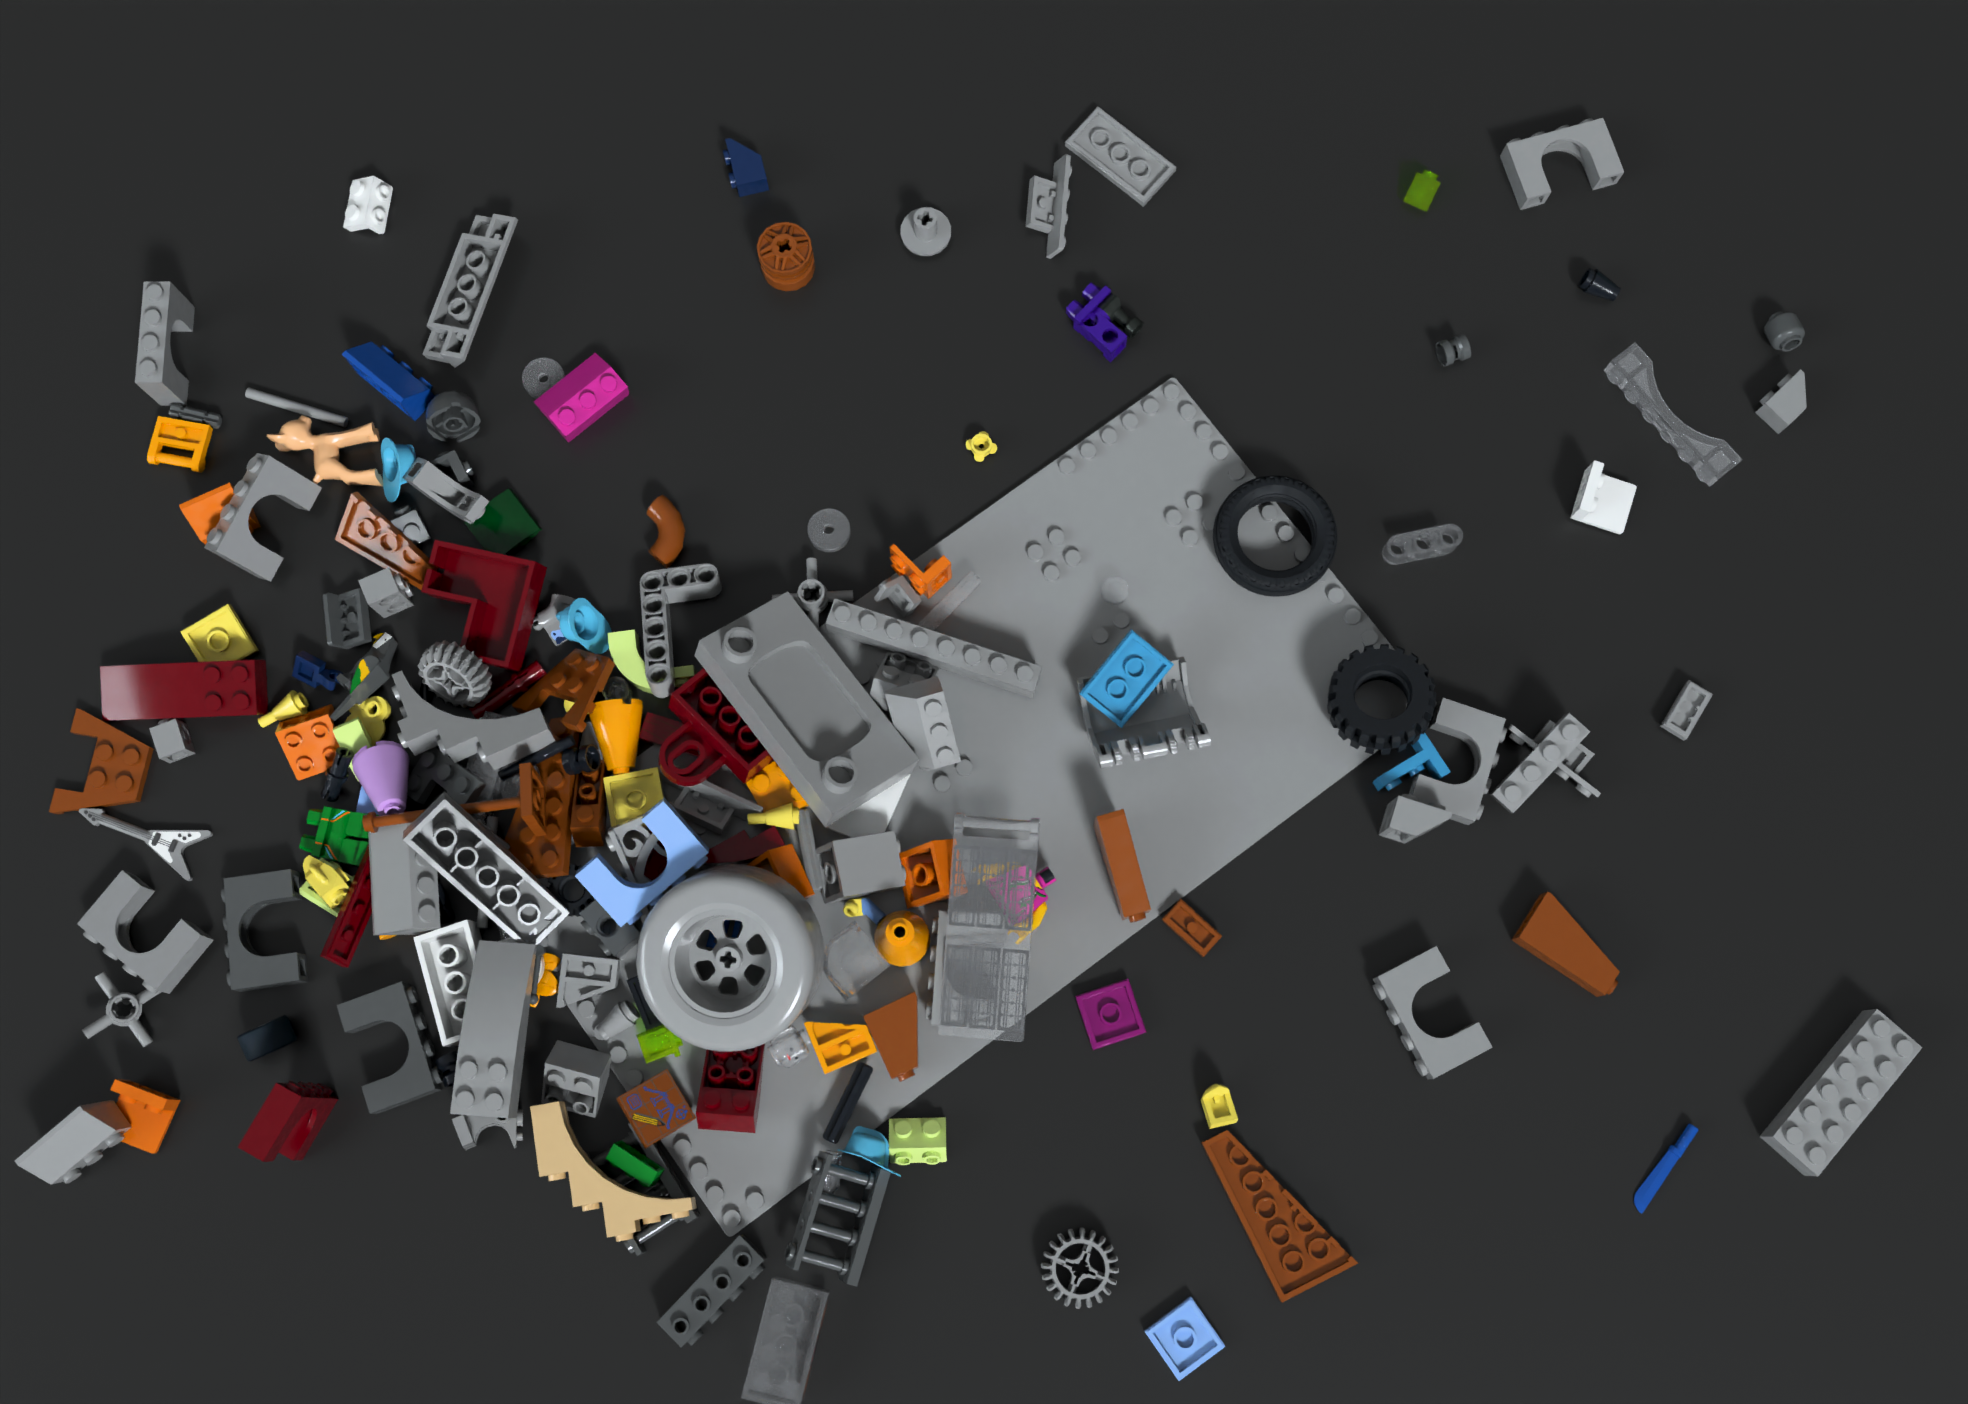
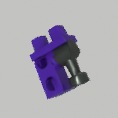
M1091 282L1082 292V297L1089 303L1084 307L1078 301L1073 300L1067 306L1066 314L1073 321V329L1092 342L1111 363L1126 347L1127 337L1130 339L1135 337L1143 327L1144 322L1138 317L1131 319L1120 308V299L1111 293L1110 288L1105 285L1101 289ZM1115 320L1124 327L1123 332L1111 322Z

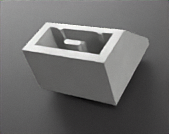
M888 651L874 676L870 697L880 709L889 711L884 691L936 677L939 667L933 666L926 661H918L906 657L902 653Z
M1398 795L1387 804L1379 836L1405 844L1449 820L1452 817V812L1446 811V807L1438 803L1430 802L1427 805L1418 802L1419 798L1413 795Z
M557 1040L545 1062L541 1103L564 1101L567 1111L596 1118L609 1077L611 1055Z

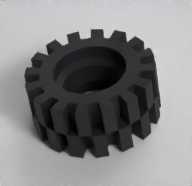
M570 864L569 875L549 878L548 882L550 885L546 887L570 911L567 916L571 917L573 915L581 916L579 913L596 900L585 887L580 899L569 901L565 898L563 893L565 885L571 880H578L575 874L582 866H577L576 864Z

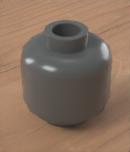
M1780 311L1774 313L1769 318L1764 327V333L1774 349L1787 352L1794 350L1802 343L1805 329L1795 313Z

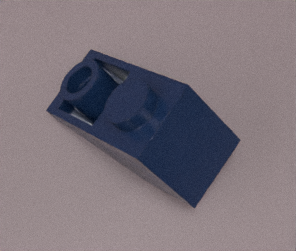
M731 138L725 139L728 149L723 150L726 166L732 165L733 172L728 173L732 189L737 188L739 197L769 191L761 155Z

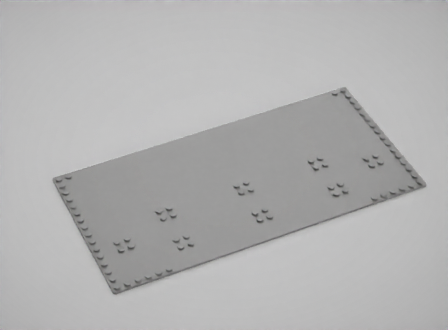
M1176 378L1168 379L912 562L924 573L926 572L924 568L931 560L935 558L939 560L944 555L951 562L952 578L930 599L924 594L919 596L922 601L911 615L903 618L888 597L880 602H876L874 597L879 591L878 586L853 603V605L1042 666L1041 676L1033 699L939 668L937 676L944 692L961 762L937 769L916 766L911 773L886 829V832L895 831V836L898 838L901 846L900 853L932 840L956 839L958 845L980 846L979 865L982 864L983 847L1008 848V862H1010L1011 849L1037 851L1035 874L1048 867L1056 879L1054 883L1044 888L1048 896V901L1046 902L1047 911L1040 926L1028 934L1020 944L1015 943L1019 939V935L1015 932L1008 935L1009 930L1006 929L1004 946L987 944L966 945L973 946L969 998L972 995L975 946L1001 948L997 1000H1000L1003 949L1029 950L1025 1016L1373 755L1365 753L1366 747L1359 746L1356 749L1350 746L1351 740L1349 738L1343 740L1338 735L1339 729L1333 728L1330 722L1331 714H1328L1327 709L1329 686L1334 671L1338 670V664L1343 659L1349 660V655L1353 651L1359 650L1362 653L1364 647L1373 645L1374 649H1380L1381 644H1389V649H1395L1329 568L1309 588L1296 594L1280 597L1264 596L1248 591L1228 576L1222 568L1214 549L1213 527L1220 506L1228 495L1240 485L1256 477ZM1265 502L1252 507L1239 521V544L1244 554L1253 563L1262 568L1275 571L1287 570L1299 565L1310 553L1311 545L1276 502ZM895 573L889 578L894 580L900 576L897 573ZM904 575V578L910 584L911 581ZM826 624L820 626V633L870 695L874 676L888 651L828 632ZM1131 629L1168 660L1184 657L1193 706L1200 722L1206 725L1210 735L1211 746L1198 748L1195 743V749L1188 750L1186 744L1182 743L1178 744L1177 753L1171 754L1168 749V755L1143 760L1140 753V761L1135 762L1131 754L1124 755L1123 764L1116 765L1112 758L1113 766L1101 769L1088 738L1079 698L1077 678L1094 675ZM1374 680L1360 686L1355 693V702L1365 714L1373 718H1394L1403 713L1407 707V698L1404 692L1398 686L1388 681ZM881 709L884 715L892 723L890 712ZM654 744L637 756L635 768L630 769V772L655 767L660 769L658 758L661 746ZM682 753L673 761V764L684 769L698 757ZM725 764L707 778L712 784L721 788H727L742 798L756 802L746 783L744 784ZM662 782L665 799L668 802L672 801L674 804L682 791ZM607 798L605 837L609 836L608 829L611 827ZM809 806L804 808L809 811L816 849L831 841L849 838L827 827L825 828ZM1124 809L1151 907L1150 912L1145 914V919L1130 923L1129 918L1125 920L1121 918L1093 826L1097 816ZM733 815L722 835H719L683 818L709 849L743 830L748 833L751 839L771 828L770 825L759 824V826L748 825L747 821ZM796 824L794 830L776 827L785 845H793L805 871ZM630 830L624 835L623 842L627 848L633 849L636 847V842L631 838H639L643 843H645L647 838L639 831ZM572 836L570 864L584 866L595 855L600 853L617 874L622 877L617 866V862L620 861L616 851H610L606 838L604 839V846L576 847ZM964 849L963 860L971 859V849ZM975 849L974 861L977 860V852H978V851H977L976 849ZM988 850L985 851V861H986V862H987ZM992 851L991 862L999 861V851ZM1003 851L1002 862H1005V854H1006V853H1005L1004 851ZM1016 852L1013 854V862H1015ZM1020 853V864H1027V853ZM1032 853L1030 865L1033 864L1034 855ZM629 857L635 870V863L638 857ZM963 861V870L969 873L970 861L967 863ZM701 865L702 871H703V870H706V869H708V868L716 867V866ZM967 874L965 879L966 884L969 885V874ZM974 874L972 886L975 885L976 876ZM549 878L538 879L545 887H549ZM571 880L565 885L563 890L565 898L569 901H576L582 897L584 886L579 880ZM980 885L977 887L976 913H978ZM902 887L857 897L869 898L886 915L900 910L913 912L920 916L928 926L930 944L926 954L913 965L903 967L889 964L878 954L874 943L877 925L867 915L848 917L844 914L843 906L848 900L824 904L821 889L814 891L815 894L806 899L816 915L823 936V973L814 997L802 1014L783 1033L765 1043L760 1104L755 1133L698 1129L696 1108L707 1049L685 1042L665 1026L647 1033L641 1016L636 1020L635 1025L610 1037L608 1040H605L598 1033L596 1027L618 1002L622 1003L628 1000L638 1010L626 981L637 976V944L620 957L618 986L616 988L567 1005L598 1051L611 1055L610 1068L627 1092L668 1069L696 1119L661 1139V1142L727 1236H734L810 1179L813 1174L811 1173L812 1161L818 1156L819 1151L832 1154V1161L844 1153L837 1149H845L857 1126L875 1130L1005 1032L1004 1030L932 1026L931 1019H926L927 1002H933V991L928 990L929 973L935 974V962H930L931 945H937V934H932L933 917H939V910L950 911L951 899L907 909ZM972 887V896H971V898L974 897V891H975V888H974V887ZM985 888L982 889V898H983V899H984V895H985ZM989 891L988 900L991 898L995 900ZM968 893L961 895L960 897L962 898L964 896L965 898H968ZM956 898L953 900V909H954V910H955V906H956ZM960 898L959 910H967V899L963 900ZM972 899L970 911L973 910L974 901ZM984 900L981 902V911H982V912H983V908H984ZM988 901L987 912L992 911L995 913V901ZM566 916L538 944L545 947V953L554 954L561 959L558 966L552 971L558 981L560 979L562 953L564 952L608 957L598 944L601 940L596 933L590 935L582 926L581 922L584 920L582 916ZM639 918L634 924L641 931L643 923L641 918ZM609 920L605 923L604 932L606 934H611L616 930L617 924L615 920ZM730 920L728 937H732L735 920ZM704 930L697 943L702 948L712 950L713 948L706 947L710 931ZM898 931L895 936L903 937L905 931ZM755 934L748 940L747 945L751 953L758 954L767 951L766 945L759 934ZM963 948L956 950L955 960H963ZM967 949V960H969L970 950ZM980 950L977 952L978 961H980ZM984 950L983 962H991L992 951L987 952ZM997 951L995 952V963L998 961ZM731 952L726 954V957L731 958V962L736 960V958L731 956ZM1008 952L1006 953V956H1005V962H1006L1007 964H1008ZM1012 952L1011 964L1016 963L1019 965L1020 953L1015 954ZM1024 953V957H1023V965L1026 964V954H1025V953ZM705 960L696 963L697 970L704 980L709 979L715 973V968L711 961ZM951 960L948 962L949 972L951 971ZM955 961L954 972L959 971L962 973L963 961ZM966 961V973H967L968 970H969V963ZM979 963L976 965L977 974H979ZM983 963V975L986 973L990 975L991 963ZM751 964L746 969L745 974L753 984L757 985L762 980L765 970L760 966ZM996 964L994 965V975L997 974ZM1008 965L1005 966V970H1004V975H1005V976H1007V966H1008ZM1011 965V977L1014 975L1018 977L1019 966ZM1023 966V971H1022V978L1025 976V967H1024V966ZM949 973V974L947 975V978H948V981H949V983H950V973ZM954 973L953 985H961L962 974L957 975ZM965 974V986H966L967 983H968V975H967V974ZM977 975L976 978H975V985H976L977 987H978V975ZM982 975L981 987L986 986L989 988L990 976L985 977ZM723 977L720 991L727 994H738L739 989L736 979L734 977ZM995 977L993 978V988L996 987ZM1007 977L1004 978V983H1003V987H1004L1005 989H1006V979H1007ZM1010 978V989L1014 988L1017 990L1018 978ZM1022 979V984H1021V990L1024 989V980H1023V979ZM953 986V989L960 994L961 986ZM964 987V996H965V997L967 996V988H966V987ZM977 988L974 991V998H977ZM981 988L980 999H988L989 989L984 990ZM993 989V992H992V999H995V990H994V989ZM1006 990L1003 991L1002 1000H1003L1004 1002H1005V993H1006ZM1009 990V1002L1013 1001L1016 1003L1017 991L1012 992ZM1021 991L1020 1003L1023 1002V994H1024V993H1023L1022 991ZM912 992L916 993L918 998V1068L913 1070L914 1076L902 1082H899L898 1077L892 1080L877 1046L878 1052L826 1075L824 1074L804 1025L805 1022L867 1025L863 1018L864 1015ZM1005 1003L1002 1004V1014H1004ZM1008 1004V1015L1011 1013L1015 1015L1016 1004ZM1020 1004L1019 1016L1022 1015V1007H1023V1006H1022L1021 1004ZM1004 1015L1001 1017V1023H1000V1025H1001L1002 1027H1003ZM1010 1016L1007 1017V1028L1015 1024V1016L1012 1018ZM863 1062L871 1066L873 1072L838 1143H831L823 1138V1133L857 1064Z

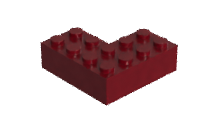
M435 540L429 563L444 569V574L427 568L421 592L434 598L470 605L460 647L465 645L467 650L470 652L474 651V655L483 658V664L520 672L547 567L536 561Z

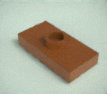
M1181 898L1162 918V921L1202 957L1222 937L1220 933Z

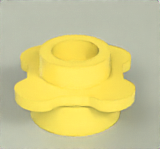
M985 431L979 432L972 439L966 441V448L972 451L977 462L984 461L987 455L994 454L997 451V445L992 443L989 434ZM981 444L984 445V448L982 449L979 448V445Z

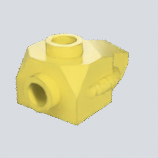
M308 855L303 862L305 879L333 910L344 902L349 890L346 882L350 879L340 867L334 870L330 865Z

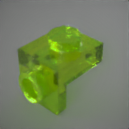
M1424 169L1423 173L1417 172L1403 201L1427 212L1441 183L1437 180L1439 175Z
M664 1025L636 1034L646 1064L673 1053L675 1057L681 1056L678 1047L683 1045L682 1040Z

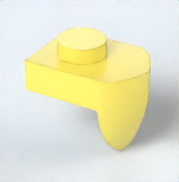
M1213 1084L1208 1087L1202 1095L1201 1104L1209 1129L1237 1123L1238 1117L1229 1088L1222 1084Z

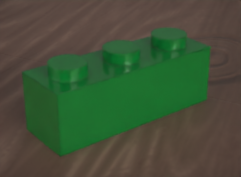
M622 1140L612 1145L606 1157L613 1167L622 1169L627 1176L637 1179L644 1187L650 1188L656 1185L665 1169Z

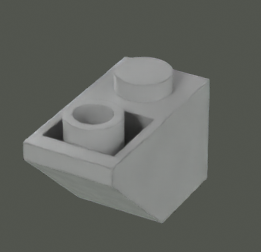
M1801 369L1794 376L1788 373L1777 384L1780 389L1776 393L1772 390L1759 401L1762 406L1755 412L1778 434L1807 408L1805 373Z

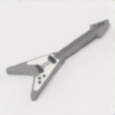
M79 809V813L95 826L101 824L145 841L150 848L187 881H192L193 877L183 854L184 849L187 846L213 836V832L209 830L149 831L105 814L103 809Z

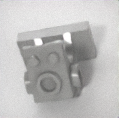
M523 1109L518 1110L517 1118H506L505 1120H499L498 1117L460 1115L452 1119L462 1147L465 1150L477 1146L476 1143L480 1133L491 1126H499L505 1129L510 1136L514 1148L517 1147V1141H523V1132H517L518 1127H523Z

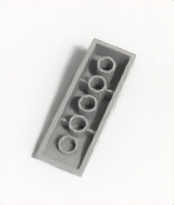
M445 791L403 831L404 842L517 943L538 945L570 913L507 848Z
M479 940L463 1015L450 1114L517 1118L537 944Z

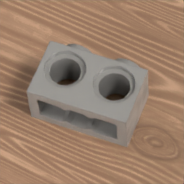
M389 567L358 580L368 605L383 618L414 606L411 599L414 592L409 582L404 581L400 573H394Z

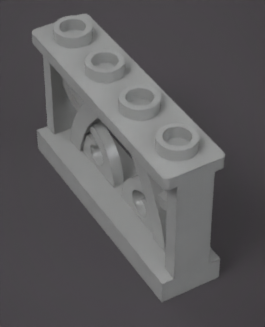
M672 801L669 802V803L672 805V807L675 809V807H674V805H673V802H672ZM644 814L610 827L608 829L609 836L605 837L610 851H616L620 861L617 862V866L623 878L628 877L629 882L632 883L652 881L644 875L647 859L653 848L662 856L667 857L666 850L657 843L659 839L653 832L650 834L641 825L644 823L641 820ZM636 830L641 832L647 840L643 843L639 838H631L636 842V847L629 849L625 846L623 837L626 832ZM629 857H638L635 870ZM692 866L684 874L691 877L702 871L701 866L696 870ZM673 887L666 888L662 893L665 894ZM650 904L642 909L643 914L640 918L643 925L653 908Z

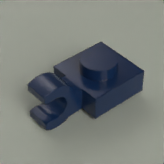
M302 650L296 655L292 676L314 688L321 684L326 689L333 691L336 682L340 684L336 677L343 673L334 669H325L326 662Z

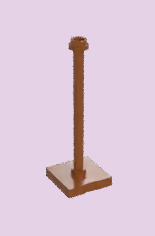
M531 762L519 764V796L459 804L469 814L521 807V817L536 837L547 835L545 783ZM426 809L377 816L375 812H369L368 815H363V828L366 832L376 833L378 832V827L412 823Z

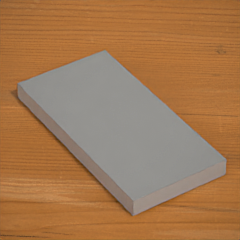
M1098 106L1065 141V146L1143 207L1176 171L1174 164Z

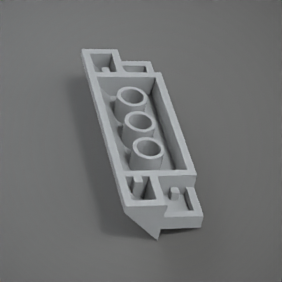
M493 214L491 218L476 215L469 234L462 233L427 323V327L431 330L423 351V355L427 359L450 363L454 368L465 361L517 225L518 219L516 217Z

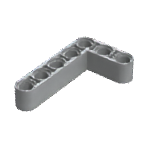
M710 563L652 570L644 573L640 578L645 674L652 694L658 698L668 697L675 690L669 604L716 597L721 592L722 585L717 568Z

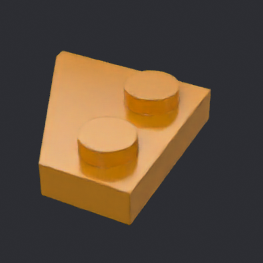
M804 1023L825 1075L878 1052L867 1025Z

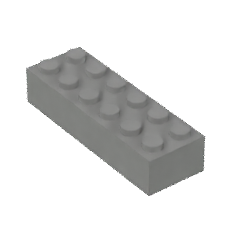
M1878 1009L1862 1011L1759 1137L1804 1176L1818 1177L1923 1047Z

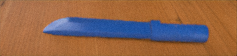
M1689 1123L1675 1145H1670L1668 1151L1636 1191L1634 1204L1641 1214L1647 1208L1678 1159L1681 1158L1699 1129Z

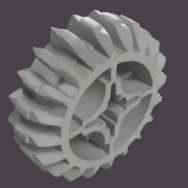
M444 640L442 643L436 642L434 645H431L422 654L423 657L418 664L420 669L418 674L423 678L422 683L429 686L428 691H433L437 695L436 698L441 697L445 703L451 702L455 707L461 705L463 708H467L468 706L474 707L487 696L492 685L490 680L492 674L488 672L489 666L483 664V658L474 655V651L470 652L467 650L465 645L460 647L455 641L450 644Z
M1080 1227L1079 1236L1075 1237L1073 1229L1070 1228L1068 1229L1069 1239L1065 1240L1064 1236L1059 1233L1057 1237L1061 1243L1058 1246L1053 1241L1049 1242L1050 1247L1054 1249L1053 1254L1048 1251L1043 1252V1255L1051 1260L1050 1263H1041V1268L1050 1269V1273L1043 1274L1042 1279H1052L1053 1282L1048 1284L1046 1289L1048 1291H1052L1055 1288L1058 1289L1054 1295L1055 1300H1059L1064 1294L1066 1296L1064 1299L1065 1306H1069L1073 1298L1075 1299L1076 1309H1080L1082 1299H1085L1087 1307L1090 1308L1092 1307L1091 1297L1095 1296L1097 1302L1101 1303L1103 1300L1098 1294L1100 1291L1103 1290L1107 1295L1111 1294L1110 1289L1105 1286L1107 1282L1116 1285L1117 1281L1109 1276L1110 1273H1119V1268L1110 1267V1263L1118 1261V1257H1108L1107 1254L1114 1248L1112 1245L1102 1248L1106 1240L1104 1236L1099 1237L1097 1242L1094 1241L1096 1231L1091 1230L1087 1238L1084 1237L1085 1229ZM1084 1243L1079 1255L1075 1258L1060 1255L1068 1246ZM1092 1247L1102 1257L1103 1272L1090 1266L1089 1258ZM1081 1260H1084L1086 1262L1084 1266H1088L1087 1269L1093 1272V1274L1081 1272L1076 1278V1275L1073 1274L1076 1270L1072 1269V1266L1066 1262L1079 1264ZM1056 1263L1070 1270L1071 1276L1068 1288H1065L1057 1278ZM1092 1278L1099 1280L1098 1284L1092 1289L1085 1292H1076L1083 1279Z

